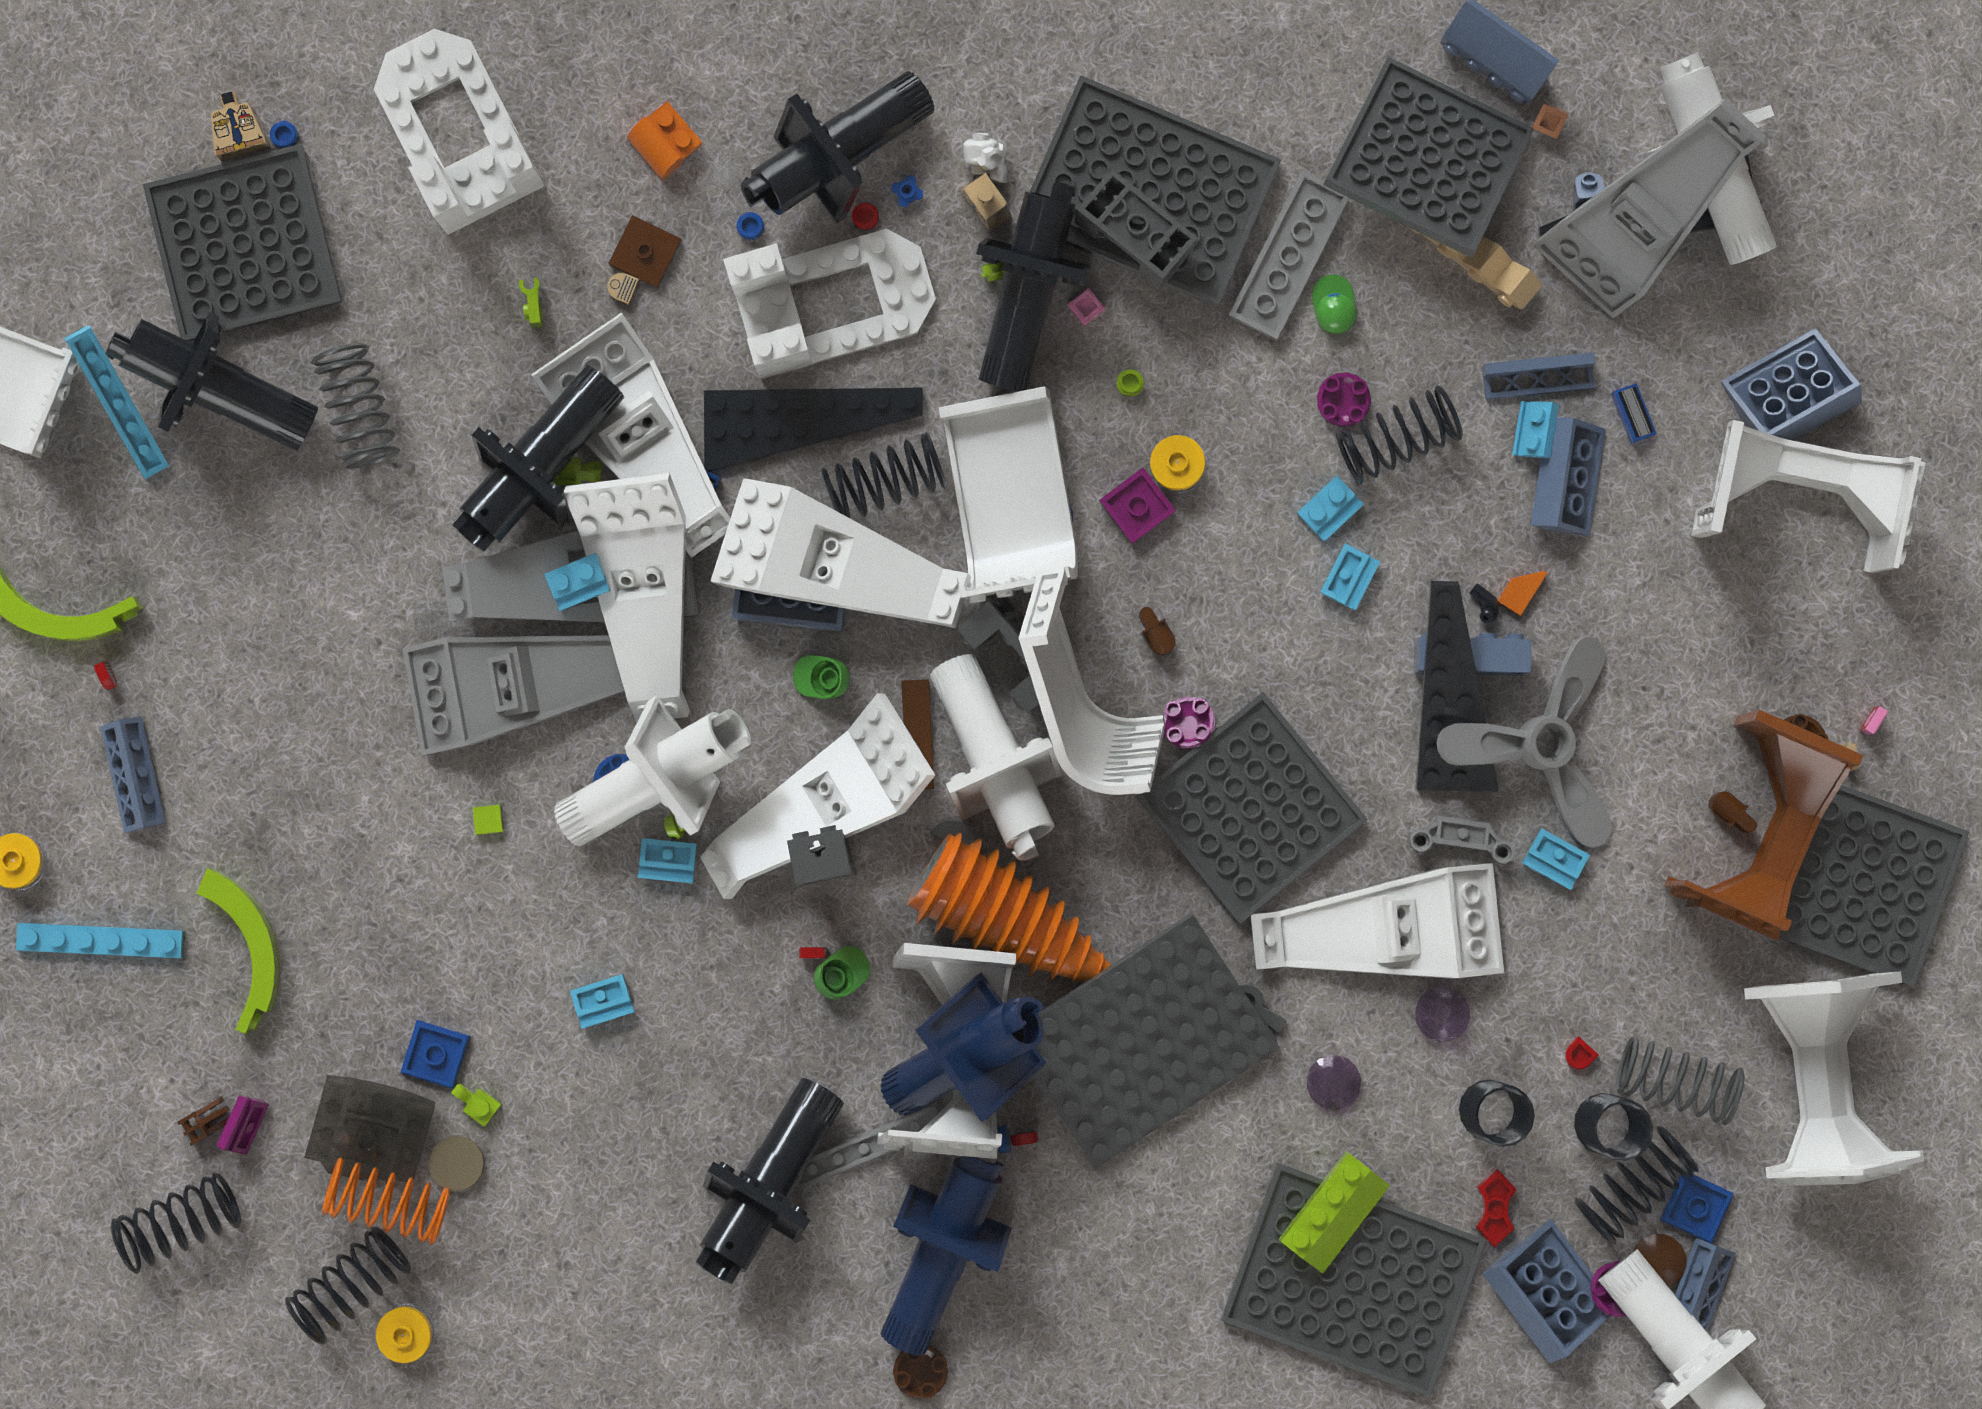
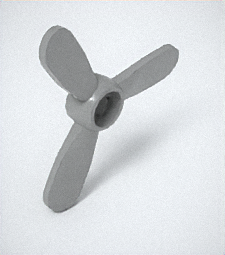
M1581 637L1570 646L1554 681L1543 716L1527 720L1520 729L1493 724H1453L1443 728L1438 734L1437 739L1438 752L1441 758L1449 764H1493L1520 757L1526 765L1536 770H1544L1556 806L1573 839L1580 845L1591 848L1601 846L1608 840L1611 835L1612 823L1594 787L1571 760L1576 749V738L1570 723L1588 698L1604 666L1605 653L1601 643L1592 637ZM1542 728L1549 729L1554 739V749L1547 758L1539 754L1536 746V738Z

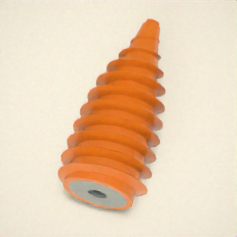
M961 833L955 836L952 834L947 835L929 860L907 901L909 907L918 911L916 925L928 917L936 921L934 935L945 927L954 931L952 945L964 937L972 941L971 949L974 950L982 946L994 952L1015 953V966L1018 963L1029 965V977L1037 970L1050 972V982L1058 975L1072 979V984L1075 981L1085 983L1112 965L1104 958L1102 952L1099 953L1091 945V935L1083 937L1077 930L1079 918L1077 916L1068 921L1063 917L1065 906L1063 900L1051 906L1047 902L1048 886L1034 892L1031 889L1032 873L1017 879L1014 876L1016 869L1015 861L1010 862L1003 868L999 866V850L996 849L987 856L980 853L981 838L967 845L961 841Z

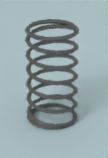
M364 343L348 344L327 350L316 355L311 361L313 365L320 366L314 370V373L318 375L329 373L348 365H369V368L354 377L332 381L321 385L319 390L325 392L354 382L375 383L369 389L357 395L334 399L324 405V407L331 409L361 399L380 400L377 404L362 412L344 415L331 420L329 423L332 426H337L362 417H385L381 422L370 428L336 437L335 442L342 443L368 434H390L386 439L375 445L342 454L340 459L345 460L342 466L347 469L361 468L383 462L396 456L400 451L396 446L386 445L392 441L396 433L391 429L381 428L388 422L390 415L383 411H376L382 406L385 398L378 394H371L377 389L380 381L374 377L367 376L375 365L369 360L361 359L369 350V346ZM362 348L357 352L340 358L318 361L338 352ZM390 452L386 455L371 460L352 463L365 457Z
M1633 1036L1630 1038L1623 1052L1616 1077V1090L1618 1093L1624 1091L1626 1096H1630L1639 1087L1643 1101L1650 1100L1657 1092L1660 1106L1664 1107L1674 1099L1679 1112L1686 1110L1692 1103V1109L1696 1117L1703 1116L1709 1110L1711 1119L1715 1123L1721 1121L1723 1125H1727L1732 1121L1743 1092L1745 1080L1743 1068L1736 1069L1731 1076L1723 1098L1721 1114L1719 1117H1715V1098L1724 1076V1062L1718 1065L1710 1097L1704 1108L1698 1112L1697 1097L1706 1072L1707 1058L1703 1057L1700 1060L1693 1090L1684 1106L1681 1107L1680 1087L1689 1064V1052L1687 1051L1683 1054L1677 1073L1676 1084L1666 1101H1663V1079L1672 1056L1671 1046L1667 1047L1664 1052L1659 1076L1653 1089L1645 1096L1646 1072L1653 1056L1655 1043L1653 1041L1648 1043L1641 1072L1631 1090H1628L1627 1085L1634 1070L1639 1048L1638 1037ZM1730 1108H1731V1111H1730V1113H1729V1115H1728V1117H1727V1119H1726V1115H1727V1113L1729 1112V1110H1730Z

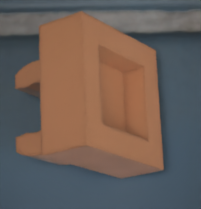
M1543 102L1532 128L1557 139L1569 112Z

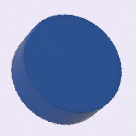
M279 121L272 126L270 139L280 149L294 146L298 141V131L292 123Z
M754 212L742 214L737 221L739 235L749 241L758 239L764 232L762 218Z
M1008 1125L997 1126V1134H1002L1001 1146L998 1147V1152L1000 1154L1010 1153L1011 1141Z

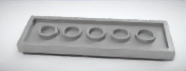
M1303 170L1228 317L1276 341L1349 200L1348 197L1324 186L1323 180Z

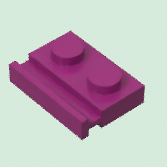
M239 1095L216 1146L225 1151L229 1150L247 1155L269 1103L260 1099Z

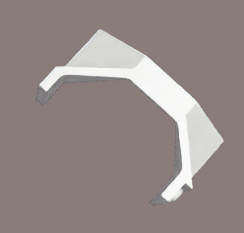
M1732 420L1727 425L1712 501L1696 509L1691 536L1704 538L1721 533L1728 502L1767 481L1774 480L1839 494L1869 534V544L1863 571L1878 573L1899 569V565H1903L1906 558V548H1903V546L1909 545L1926 462H1921V458L1913 456L1891 458L1856 454L1787 440L1746 427L1744 422Z
M904 943L893 956L892 968L911 969L919 972L941 1005L949 1000L974 976L982 972L1004 1003L1007 1000L1011 971L1016 963V954ZM957 1089L953 1091L951 1102L919 1132L887 1130L885 1133L878 1132L877 1144H884L885 1150L900 1151L905 1146L904 1157L914 1151L997 1159V1149L1001 1146L1002 1134H997L996 1112L981 1122Z
M1901 971L1875 973L1832 981L1744 988L1745 1000L1761 999L1790 1044L1793 1051L1800 1123L1786 1162L1765 1167L1767 1178H1778V1182L1783 1183L1784 1186L1858 1184L1900 1174L1901 1170L1914 1169L1913 1164L1924 1161L1923 1150L1892 1151L1888 1149L1857 1116L1854 1108L1848 1059V1039L1879 986L1902 983Z

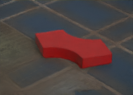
M1498 1169L1477 1186L1483 1198L1484 1211L1479 1223L1475 1227L1494 1248L1515 1230L1509 1219L1508 1205L1517 1189Z

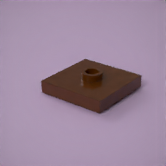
M632 215L608 264L653 287L659 288L682 239Z

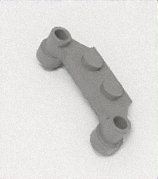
M1436 816L1434 823L1422 830L1414 831L1409 838L1411 848L1417 852H1424L1433 843L1485 850L1492 855V858L1497 863L1501 864L1510 862L1515 854L1513 846L1509 842L1502 841L1491 829L1492 823ZM1417 836H1421L1424 839L1422 846L1416 844L1415 839ZM1500 847L1506 852L1503 858L1497 854Z

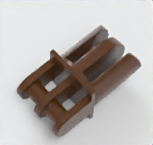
M1150 607L1142 608L1139 613V619L1145 630L1141 632V635L1154 653L1161 656L1169 654L1175 646V637L1166 619L1164 618L1159 621Z
M1726 791L1718 792L1709 799L1708 807L1725 824L1726 828L1734 825L1745 833L1756 830L1757 822L1745 812L1749 805H1744L1731 793Z
M222 1096L177 1122L178 1125L183 1126L185 1130L183 1132L184 1136L188 1135L191 1140L190 1146L211 1136L226 1125L228 1118L210 1127L209 1123L230 1111L228 1106L217 1110L206 1118L203 1115L223 1103L225 1100ZM194 1117L197 1125L192 1127L189 1120ZM198 1128L203 1132V1135L200 1137L195 1132Z

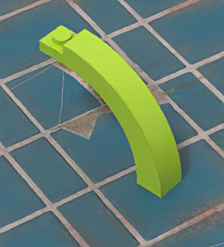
M0 568V615L19 628L37 635L66 641L102 638L122 631L123 628L119 620L122 619L123 622L136 617L138 615L137 611L143 608L139 598L131 596L107 609L89 615H53L40 610L25 600L10 583L3 568Z
M207 868L196 894L211 900L232 917L242 931L250 951L252 983L246 1005L235 1029L244 1034H249L252 1029L257 1030L261 1022L262 1015L259 1014L260 1010L272 1012L276 1000L280 977L277 942L272 927L256 900L241 885L227 875L213 868Z

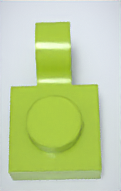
M537 277L534 278V287L532 289H526L524 280H519V289L527 296V304L523 305L525 321H530L532 327L544 326L539 295L541 284Z
M572 457L571 462L554 480V484L566 486L582 484V480L600 482L602 462L591 461L582 465V458Z
M461 1083L457 1084L451 1092L455 1097L467 1103L462 1111L484 1127L502 1104L483 1089L479 1088L474 1094Z

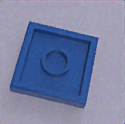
M417 1020L400 1073L454 1089L470 1035Z
M1680 1174L1678 1178L1679 1190L1673 1189L1660 1220L1712 1244L1734 1193L1696 1175L1690 1178Z

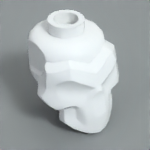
M988 133L972 134V139L966 140L963 144L964 162L971 165V173L990 174L992 181L1007 183L1004 145L998 143L995 139L989 138Z

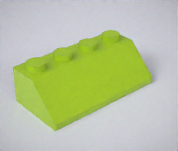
M1345 1151L1279 1237V1240L1314 1268L1324 1273L1390 1185Z

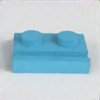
M1521 401L1512 455L1517 457L1550 458L1559 404L1554 402Z
M1336 476L1300 509L1297 515L1325 542L1364 503Z
M1345 543L1320 593L1355 611L1381 561Z
M597 553L544 574L554 600L557 602L559 611L611 591Z
M1540 828L1521 864L1571 890L1590 855Z
M642 838L638 878L694 883L697 844Z
M624 974L570 990L581 1029L635 1012Z

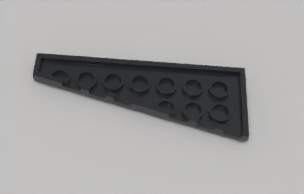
M922 387L704 390V469L707 472H711L712 470L738 465L750 460H757L769 455L795 450L830 439L923 416Z
M1430 581L1416 789L1498 792L1494 763L1453 765L1441 758L1437 749L1438 734L1443 728L1460 723L1486 724L1459 582Z

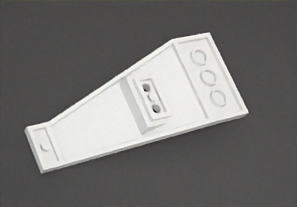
M670 473L566 486L564 496L581 536L586 557L597 553L606 575L607 583L611 588V591L599 595L598 599L627 701L636 723L648 700L655 696L660 699L674 719L688 717L690 709L682 691L686 515Z
M877 693L848 731L716 837L700 858L723 899H732L747 880L791 862L787 840L793 839L792 834L808 831L809 836L820 834L819 828L836 825L837 830L843 829L845 838L905 813L934 778L935 774L886 694ZM815 841V845L810 848L811 853L824 848L825 845H820L819 841Z
M1493 863L1439 868L1288 909L1251 915L1256 969L1289 967L1437 978H1464L1504 973ZM1397 910H1399V912H1400V917H1399V918H1398V915H1397ZM1400 938H1402L1403 940L1402 946L1400 944Z

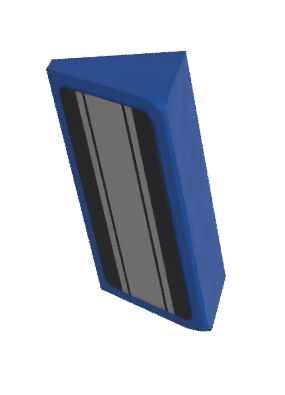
M1637 383L1611 393L1631 444L1657 434Z

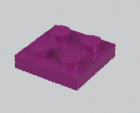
M1143 467L1099 500L1131 544L1135 543L1176 512L1175 508Z

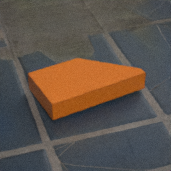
M1541 571L1511 578L1498 598V603L1516 615L1521 616L1547 575V572Z

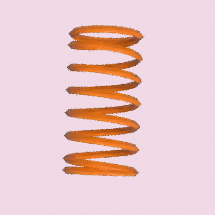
M342 1157L338 1158L322 1207V1214L324 1216L329 1212L331 1218H335L340 1213L350 1192L347 1207V1220L349 1223L354 1222L358 1218L367 1199L365 1210V1225L367 1228L375 1224L384 1206L382 1226L385 1233L392 1230L402 1211L400 1233L403 1238L412 1232L419 1218V1241L423 1243L428 1239L430 1245L436 1242L450 1197L449 1187L443 1189L436 1211L423 1236L425 1215L432 1187L430 1182L425 1185L414 1216L406 1229L407 1212L414 1183L413 1177L408 1179L397 1209L388 1225L390 1204L396 1180L395 1172L390 1174L380 1202L370 1220L372 1201L379 1172L378 1168H373L359 1204L352 1215L361 1164L358 1162L354 1165L341 1199L335 1209L338 1184L344 1163Z

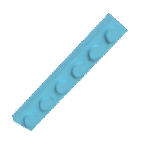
M87 325L65 337L66 343L144 479L167 468L169 465L92 328Z
M33 923L17 924V951L183 958L184 931Z

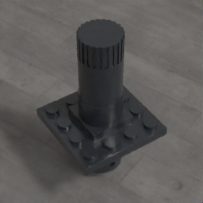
M906 71L853 107L839 113L825 123L814 117L812 114L813 110L808 101L801 99L797 93L788 98L773 136L783 150L753 169L751 177H746L741 183V190L748 205L751 208L763 200L774 213L781 215L815 193L838 224L847 217L863 183L862 176L855 166L867 159L870 154L934 113L935 106L928 89H926V86L918 76L910 71Z
M1055 181L1050 196L1025 191L1012 244L985 238L978 245L976 254L982 256L981 261L996 265L999 261H1004L1002 271H1005L978 378L982 382L1015 391L1027 390L1044 320L1059 277H1063L1062 282L1078 286L1080 282H1085L1089 276L1091 265L1062 258L1076 204L1071 203L1072 197H1075V187Z
M210 311L208 312L193 344L144 319L139 321L131 338L117 332L114 333L105 354L111 360L114 358L119 360V367L169 390L160 407L158 428L168 432L171 426L177 427L183 415V405L192 407L193 403H196L295 451L300 448L317 414L318 406L244 371L243 368L217 356L216 348L221 340V325L219 324L218 315Z
M586 365L534 426L532 425L514 446L508 443L505 447H502L497 435L489 429L484 432L478 427L471 435L478 458L491 468L492 471L461 505L459 510L462 514L452 526L482 552H485L494 541L500 543L533 504L560 527H563L569 520L567 504L565 502L566 498L563 496L564 492L553 481L571 462V458L625 398L619 388L597 369Z
M801 1078L762 1145L756 1150L746 1169L741 1171L739 1176L733 1174L735 1169L720 1161L719 1165L715 1162L711 1164L702 1187L726 1200L700 1243L703 1250L696 1260L698 1266L728 1284H733L740 1271L746 1272L772 1228L798 1243L810 1219L806 1217L808 1213L795 1205L792 1208L788 1207L789 1198L843 1107L844 1102L841 1098L822 1085L810 1079Z

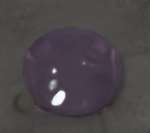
M1437 987L1425 992L1418 1000L1415 1009V1019L1420 1031L1425 1036L1438 1042H1445L1462 1035L1468 1026L1470 1011L1463 995L1447 987Z
M1327 1055L1318 1059L1310 1067L1309 1073L1306 1076L1307 1090L1310 1097L1319 1106L1329 1110H1340L1349 1106L1358 1097L1361 1089V1076L1357 1067L1349 1059L1340 1055Z

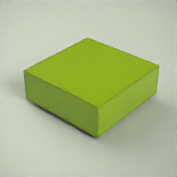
M500 804L472 808L475 835L504 832Z

